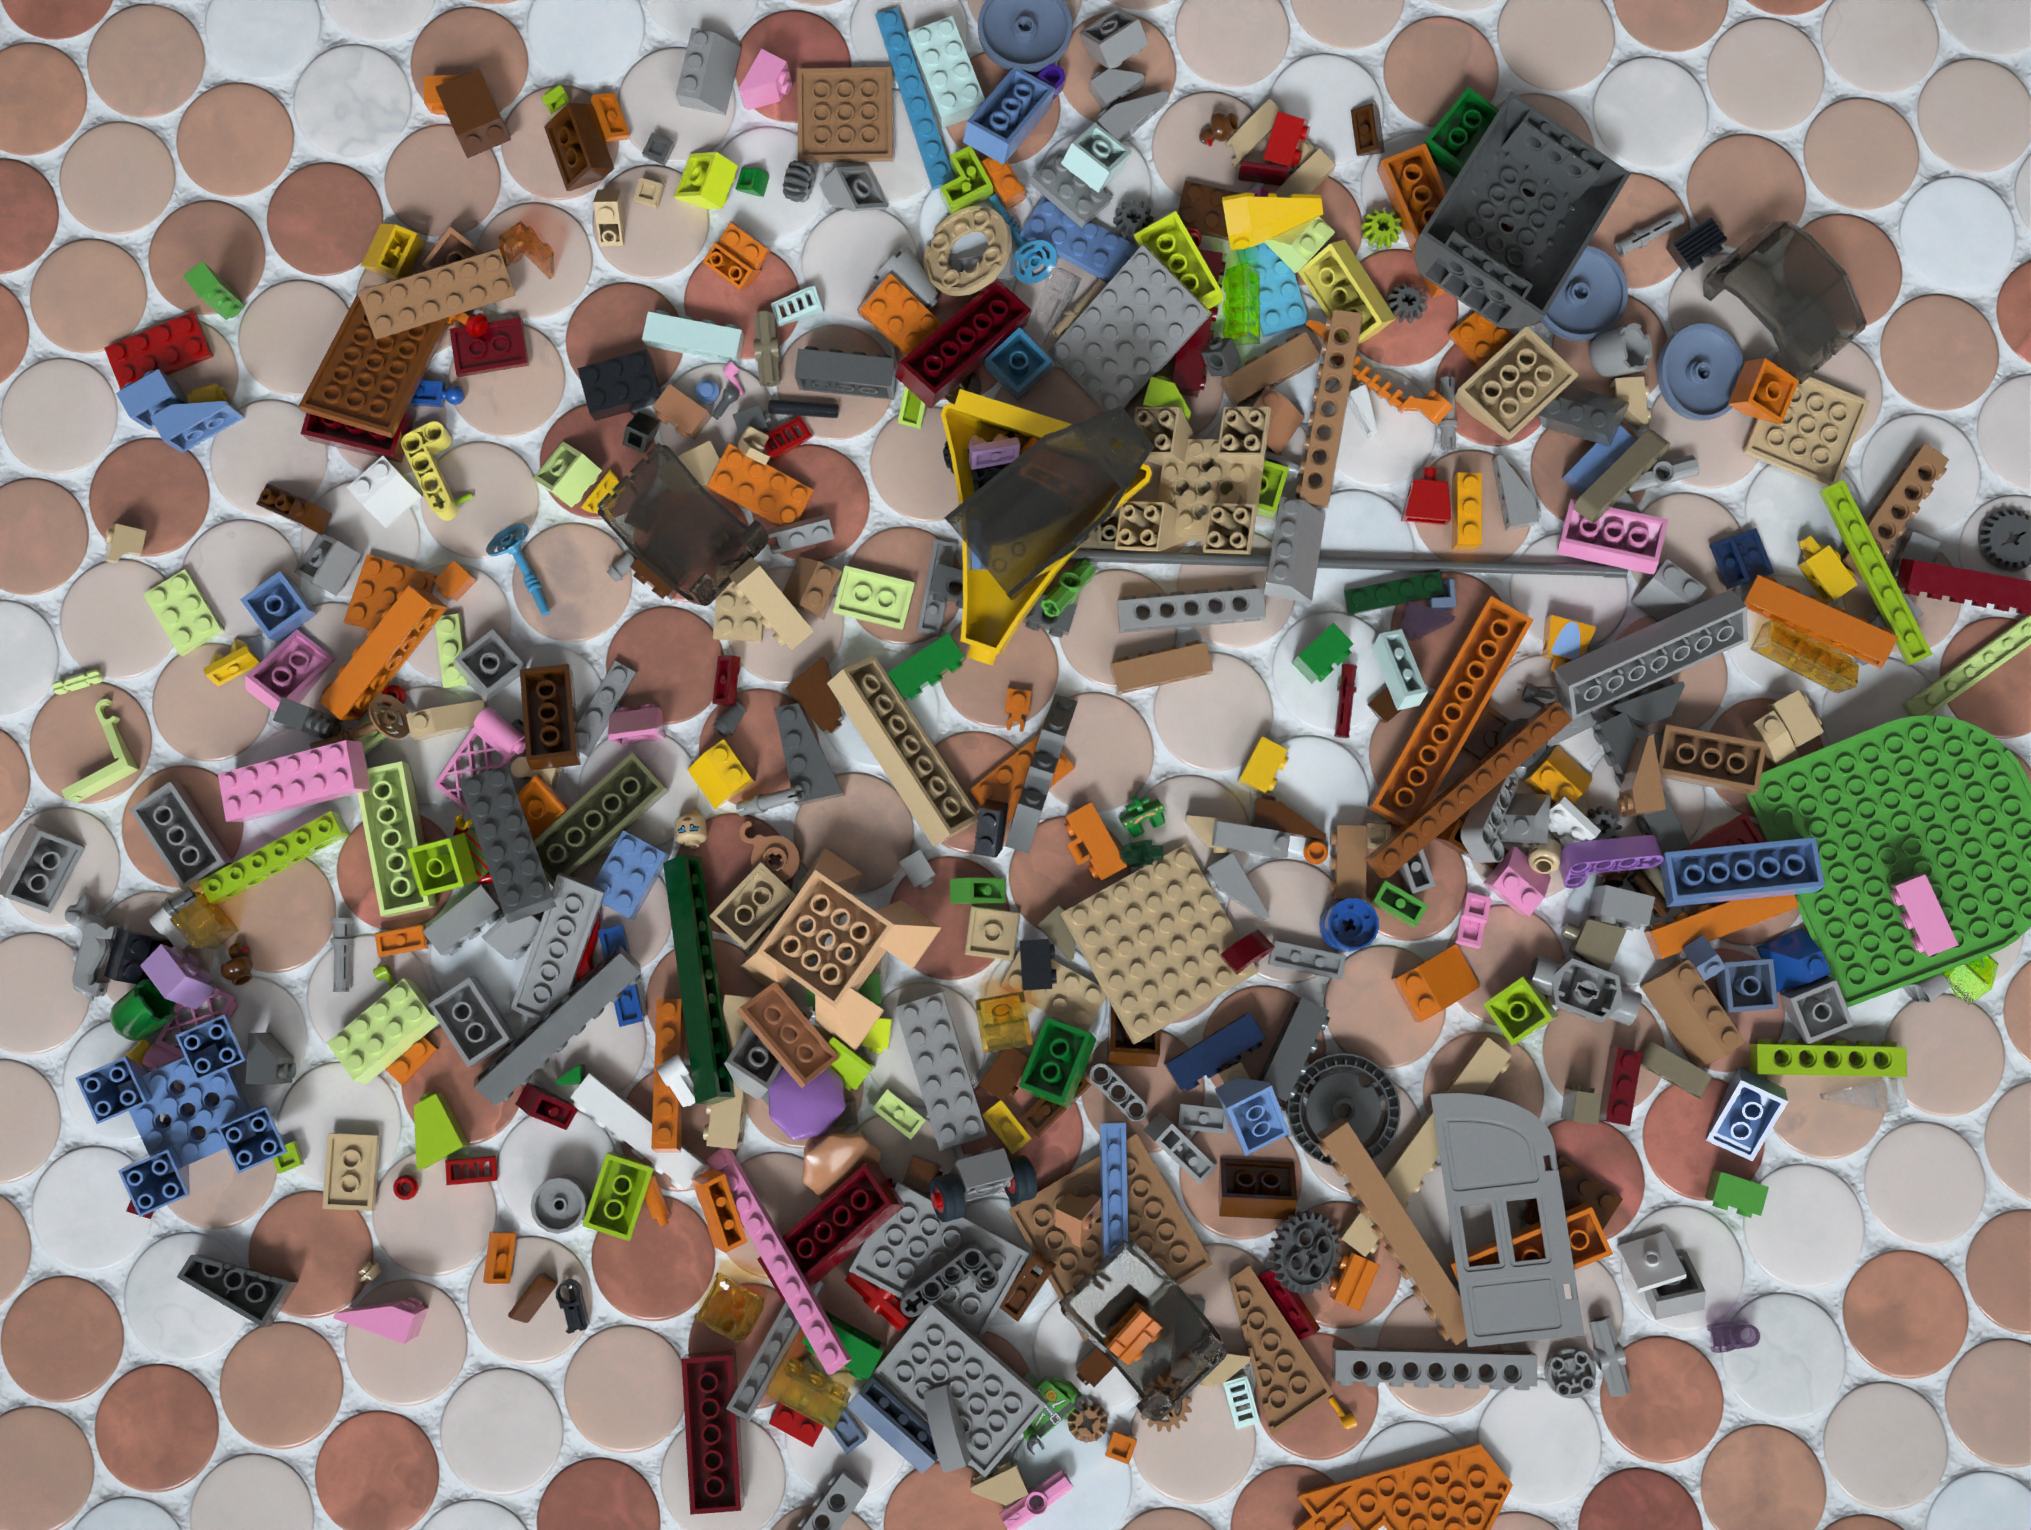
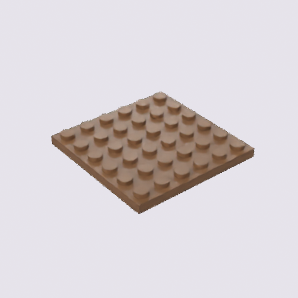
M1137 1133L1126 1139L1129 1275H1102L1101 1209L1100 1216L1095 1222L1093 1233L1081 1247L1072 1244L1069 1235L1062 1229L1055 1227V1209L1069 1193L1080 1198H1085L1092 1194L1101 1197L1100 1155L1039 1190L1035 1198L1020 1202L1008 1209L1032 1252L1034 1253L1038 1250L1048 1262L1053 1261L1057 1264L1048 1280L1084 1342L1120 1321L1136 1302L1145 1306L1213 1265Z

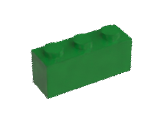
M947 633L889 671L888 676L904 700L907 698L913 700L923 693L922 689L930 684L932 687L942 681V675L948 671L954 673L963 666L962 662L965 661V657L950 634Z

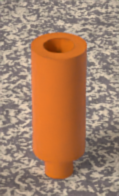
M654 1175L651 1177L645 1202L652 1219L656 1218L660 1227L669 1223L666 1217L669 1210Z

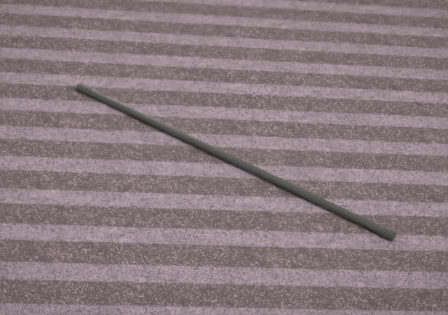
M1078 549L1068 561L1078 562L1087 560L1089 562L1268 567L1270 555ZM1319 556L1317 568L1574 575L1602 576L1605 578H1626L1628 574V569L1606 564Z

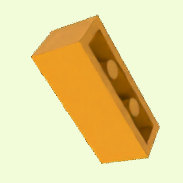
M1458 472L1452 479V550H1477L1482 545V473Z

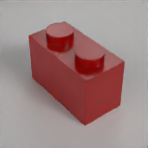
M1277 112L1263 159L1294 169L1295 164H1299L1303 150H1300L1302 142L1307 140L1310 132L1309 121Z

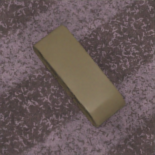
M1649 1041L1642 1053L1640 1066L1697 1098H1702L1713 1078L1709 1073Z

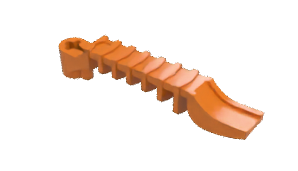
M1314 320L1307 321L1305 324L1307 325L1306 328L1323 340H1328L1329 331L1325 330V324ZM1337 333L1334 339L1341 343L1340 335ZM1358 355L1356 356L1352 376L1359 383L1366 384L1369 391L1373 390L1376 392L1380 399L1384 398L1390 406L1396 407L1399 413L1419 411L1437 426L1452 410L1453 406L1433 389L1423 399L1414 398L1412 395L1405 399L1402 396L1404 391L1400 388L1391 395L1388 391L1392 388L1393 384L1387 380L1380 387L1377 383L1382 379V376L1378 373L1369 379L1367 375L1372 369L1368 365H1365L1361 371H1358L1356 368L1363 359ZM1334 356L1331 359L1337 367L1344 363V359L1341 356Z

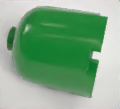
M143 979L112 1006L110 1013L111 1024L114 1030L125 1039L131 1041L144 1040L177 1015L173 1008L176 1002L165 999L157 987L151 983V979Z

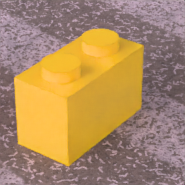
M1262 736L1237 782L1262 795L1267 790L1271 792L1278 780L1274 777L1277 770H1283L1289 757L1285 756L1288 749Z

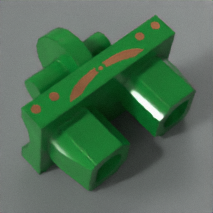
M1133 794L1131 795L1133 803L1125 806L1128 813L1118 817L1123 827L1135 838L1145 832L1141 824L1142 821L1149 819L1153 828L1165 824L1163 812L1166 810L1158 799L1150 802L1147 796L1138 799L1137 795Z

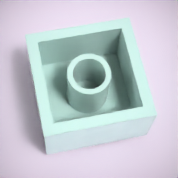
M1094 123L1072 142L1061 164L1099 193L1122 171L1132 151L1098 124Z

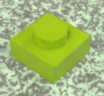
M558 85L556 88H550L541 97L551 115L570 102L567 93L561 85Z
M296 1141L285 1144L287 1153L273 1158L278 1174L305 1164Z

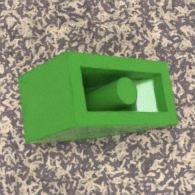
M971 877L950 879V904L1006 903L1005 879Z

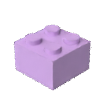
M161 944L140 965L165 999L195 1010L217 989L211 981L213 979L211 974L200 967V960L194 954H185L175 946L170 948Z

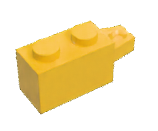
M1811 535L1798 543L1804 552L1802 557L1805 561L1797 566L1825 605L1835 601L1858 585L1853 572L1843 565L1839 553L1831 548L1830 545L1825 547L1822 543L1818 544Z

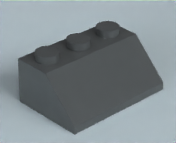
M1568 385L1539 412L1538 417L1544 428L1610 447L1628 409L1629 402Z

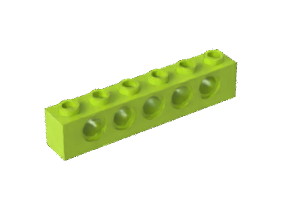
M329 811L198 882L209 903L222 904L351 834L340 813Z
M1758 1039V1044H1749V1072L1752 1074L1907 1077V1047H1897V1042L1881 1041V1046H1872V1041H1856L1857 1046H1848V1041L1832 1040V1045H1823V1040L1807 1045H1798V1040L1782 1039V1044H1773V1039ZM1778 1050L1782 1054V1060L1779 1063L1774 1059V1054ZM1802 1051L1807 1055V1059L1803 1064L1799 1060V1054ZM1827 1051L1831 1054L1829 1064H1826L1824 1061V1055ZM1851 1052H1853L1856 1056V1061L1854 1064H1851L1849 1062V1055ZM1876 1053H1879L1881 1057L1878 1065L1874 1062V1055Z

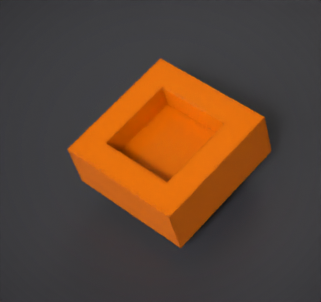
M1113 1430L1105 1456L1129 1465L1137 1438Z

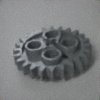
M1297 1211L1296 1216L1288 1215L1289 1222L1281 1221L1282 1230L1275 1229L1278 1237L1271 1238V1241L1275 1243V1247L1269 1248V1251L1273 1252L1274 1256L1268 1260L1275 1263L1270 1270L1277 1273L1275 1280L1281 1281L1282 1287L1305 1295L1306 1292L1312 1294L1314 1288L1321 1290V1282L1328 1284L1327 1276L1335 1275L1332 1267L1339 1266L1335 1262V1258L1341 1256L1340 1253L1336 1252V1249L1341 1244L1335 1242L1339 1234L1333 1232L1335 1226L1328 1224V1218H1324L1322 1214L1305 1211L1303 1213Z

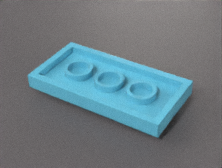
M1264 242L1254 247L1236 250L1263 338L1306 326L1305 324L1309 318L1294 272Z

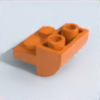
M730 222L720 240L712 245L703 263L739 290H744L761 273L762 270L760 268L771 249L734 222Z

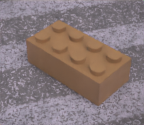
M1666 724L1662 730L1657 756L1660 775L1664 779L1754 796L1759 790L1767 743Z

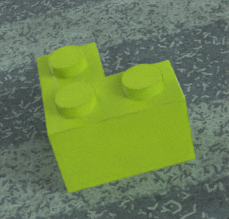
M967 146L950 155V167L956 179L940 187V196L951 215L960 209L975 206L989 199L993 195V185L971 146Z

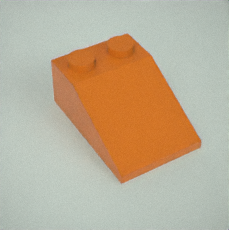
M1457 944L1446 948L1392 978L1415 1022H1422L1480 988Z

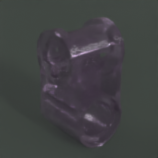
M1746 1321L1707 1325V1330L1711 1333L1713 1344L1710 1347L1711 1352L1722 1353L1734 1349L1753 1347L1760 1340L1759 1330ZM1745 1328H1749V1337L1745 1340H1742V1330Z

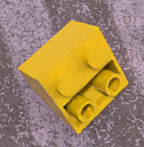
M381 223L361 267L391 280L411 274L425 242L417 233L396 224Z

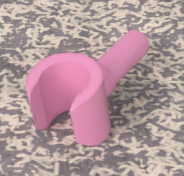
M730 361L723 368L724 375L733 383L739 392V396H742L745 393L735 377L739 369Z

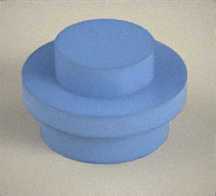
M702 380L695 388L696 397L702 403H713L719 397V387L712 380Z

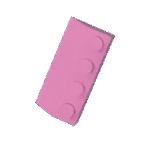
M1570 500L1557 554L1647 574H1655L1669 519L1611 507L1598 521L1591 523L1573 509L1577 500Z

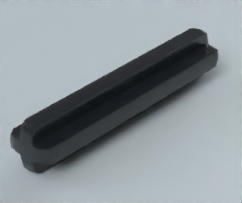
M771 399L768 403V412L770 414L836 419L839 416V405Z

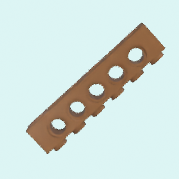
M1926 443L1914 450L1865 521L1884 558L1892 551L1894 547L1892 542L1895 538H1899L1907 529L1905 523L1909 518L1912 519L1921 507L1918 505L1921 500H1925L1932 493L1934 481H1938L1947 470L1945 465L1949 459ZM1918 470L1924 473V479L1918 475ZM1905 489L1910 491L1911 498L1905 495ZM1892 508L1898 512V518L1893 516ZM1879 527L1884 530V532H1885V537H1882V536L1879 534V532H1878V528H1879ZM1846 549L1841 556V562L1853 572L1855 577L1862 580L1860 572L1848 549Z

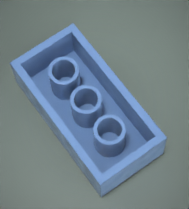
M1013 67L967 121L963 142L1004 165L1050 110L1055 88L1027 72Z

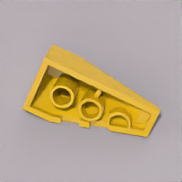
M1242 193L1222 197L1231 251L1254 247L1323 215L1321 195L1292 194L1286 198L1277 197L1276 193H1268L1267 197H1255L1254 193Z

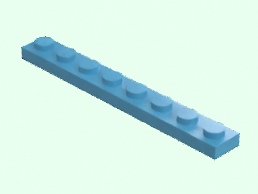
M897 7L875 14L876 21L931 188L935 190L954 180Z

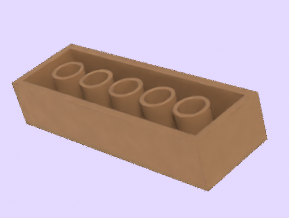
M499 248L357 291L375 339L516 296Z

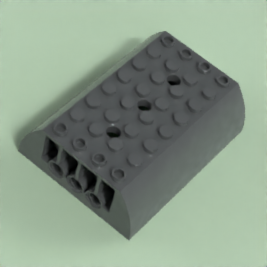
M1511 91L1419 235L1414 250L1419 274L1499 328L1512 329L1533 325L1546 315L1631 173ZM1523 189H1528L1532 193V197L1526 196L1523 193ZM1501 223L1507 224L1510 227V232L1504 231Z

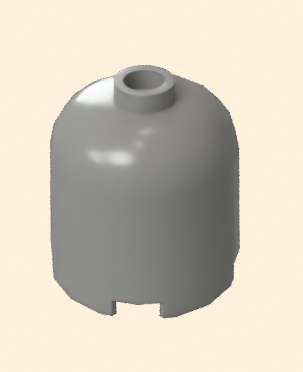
M1631 323L1597 335L1589 349L1591 365L1598 374L1604 377H1616L1647 369V360L1652 358V344L1649 335H1644L1640 330L1642 326L1637 323Z

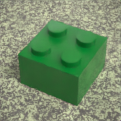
M1332 623L1296 657L1292 664L1311 684L1316 680L1321 683L1334 670L1332 667L1334 663L1339 666L1352 653L1349 649L1354 643Z

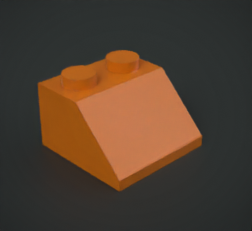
M1766 358L1745 361L1728 404L1746 416L1782 424L1799 380Z

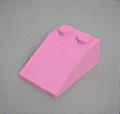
M296 629L245 676V690L276 713L282 697L301 703L335 661V658Z
M409 1297L408 1300L402 1299L350 1306L335 1313L333 1319L405 1344L419 1335L429 1307L422 1305L423 1302L421 1300Z

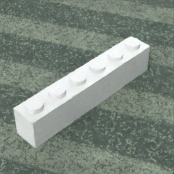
M589 1073L570 1097L575 1101L573 1105L583 1113L588 1111L594 1116L592 1120L602 1128L607 1126L613 1131L612 1136L622 1144L627 1142L633 1147L631 1151L641 1159L646 1157L652 1162L650 1166L659 1174L666 1173L672 1178L670 1182L680 1190L691 1188L693 1185L691 1179L701 1175L709 1165L683 1143H681V1153H656L651 1149L652 1119L595 1073Z

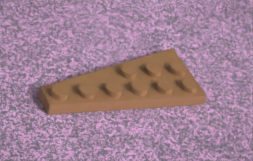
M1248 1264L1230 1276L1228 1280L1248 1354L1250 1355L1267 1424L1272 1436L1334 1393Z

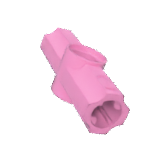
M1060 1468L1039 1485L1031 1487L1029 1495L1018 1499L1000 1512L999 1515L1009 1530H1017L1036 1515L1044 1513L1048 1506L1072 1490L1074 1486L1066 1473ZM1034 1495H1039L1044 1501L1041 1505L1034 1506L1030 1503V1498Z

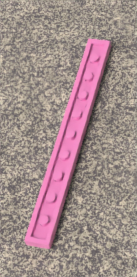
M720 1148L707 1159L711 1169L725 1174L743 1226L828 1375L834 1374L852 1360L732 1149Z

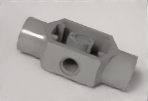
M1536 955L1526 975V979L1541 993L1547 995L1548 1001L1552 1006L1593 1022L1603 1023L1609 1018L1630 1026L1636 1019L1641 1006L1642 994L1622 987L1619 975L1573 958H1565L1558 963Z

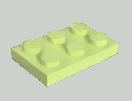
M844 566L833 613L904 630L915 582Z
M186 569L143 594L178 654L181 656L186 655L224 631L191 574Z

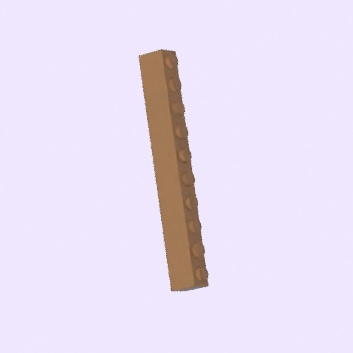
M1341 1118L1337 1119L1316 1134L1320 1141L1317 1144L1319 1149L1326 1157L1330 1156L1333 1164H1331L1332 1169L1338 1177L1342 1176L1347 1183L1344 1185L1346 1191L1352 1198H1357L1360 1203L1357 1206L1359 1211L1366 1219L1370 1218L1374 1224L1371 1226L1372 1231L1379 1239L1383 1238L1386 1243L1385 1251L1392 1260L1396 1258L1400 1265L1397 1267L1398 1271L1405 1280L1409 1279L1413 1286L1410 1289L1419 1301L1422 1299L1426 1307L1423 1308L1425 1313L1432 1321L1436 1320L1440 1326L1437 1328L1440 1336L1445 1341L1450 1340L1457 1346L1467 1338L1460 1295L1349 1123Z

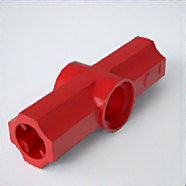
M852 1272L844 1280L863 1297L864 1303L878 1315L881 1314L899 1332L912 1319V1317L902 1313L900 1301L894 1294Z

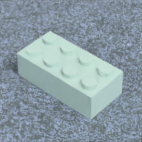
M953 16L909 31V44L941 127L945 128L969 119L982 105L985 98Z

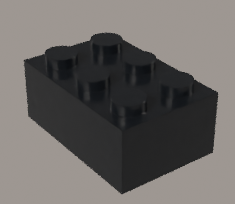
M647 349L577 368L589 414L595 421L654 405L662 394L654 363Z

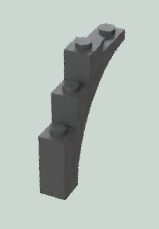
M1056 694L1053 697L1016 808L1006 847L1029 854L1078 701Z

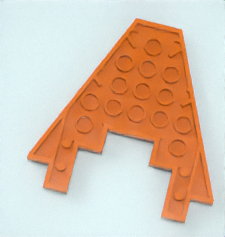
M1477 1442L1298 1493L1296 1495L1311 1515L1293 1530H1338L1347 1521L1355 1530H1378L1383 1525L1387 1530H1491L1513 1484L1483 1446Z

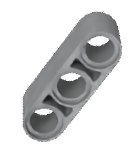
M1096 1063L1090 1068L1089 1077L1091 1081L1130 1120L1141 1121L1145 1118L1147 1106L1144 1101L1109 1066L1104 1063ZM1099 1067L1107 1070V1077L1103 1081L1095 1080L1093 1075L1095 1069ZM1115 1085H1122L1124 1087L1125 1094L1122 1098L1116 1099L1111 1095V1090ZM1140 1103L1142 1105V1113L1139 1116L1130 1115L1129 1107L1131 1104Z

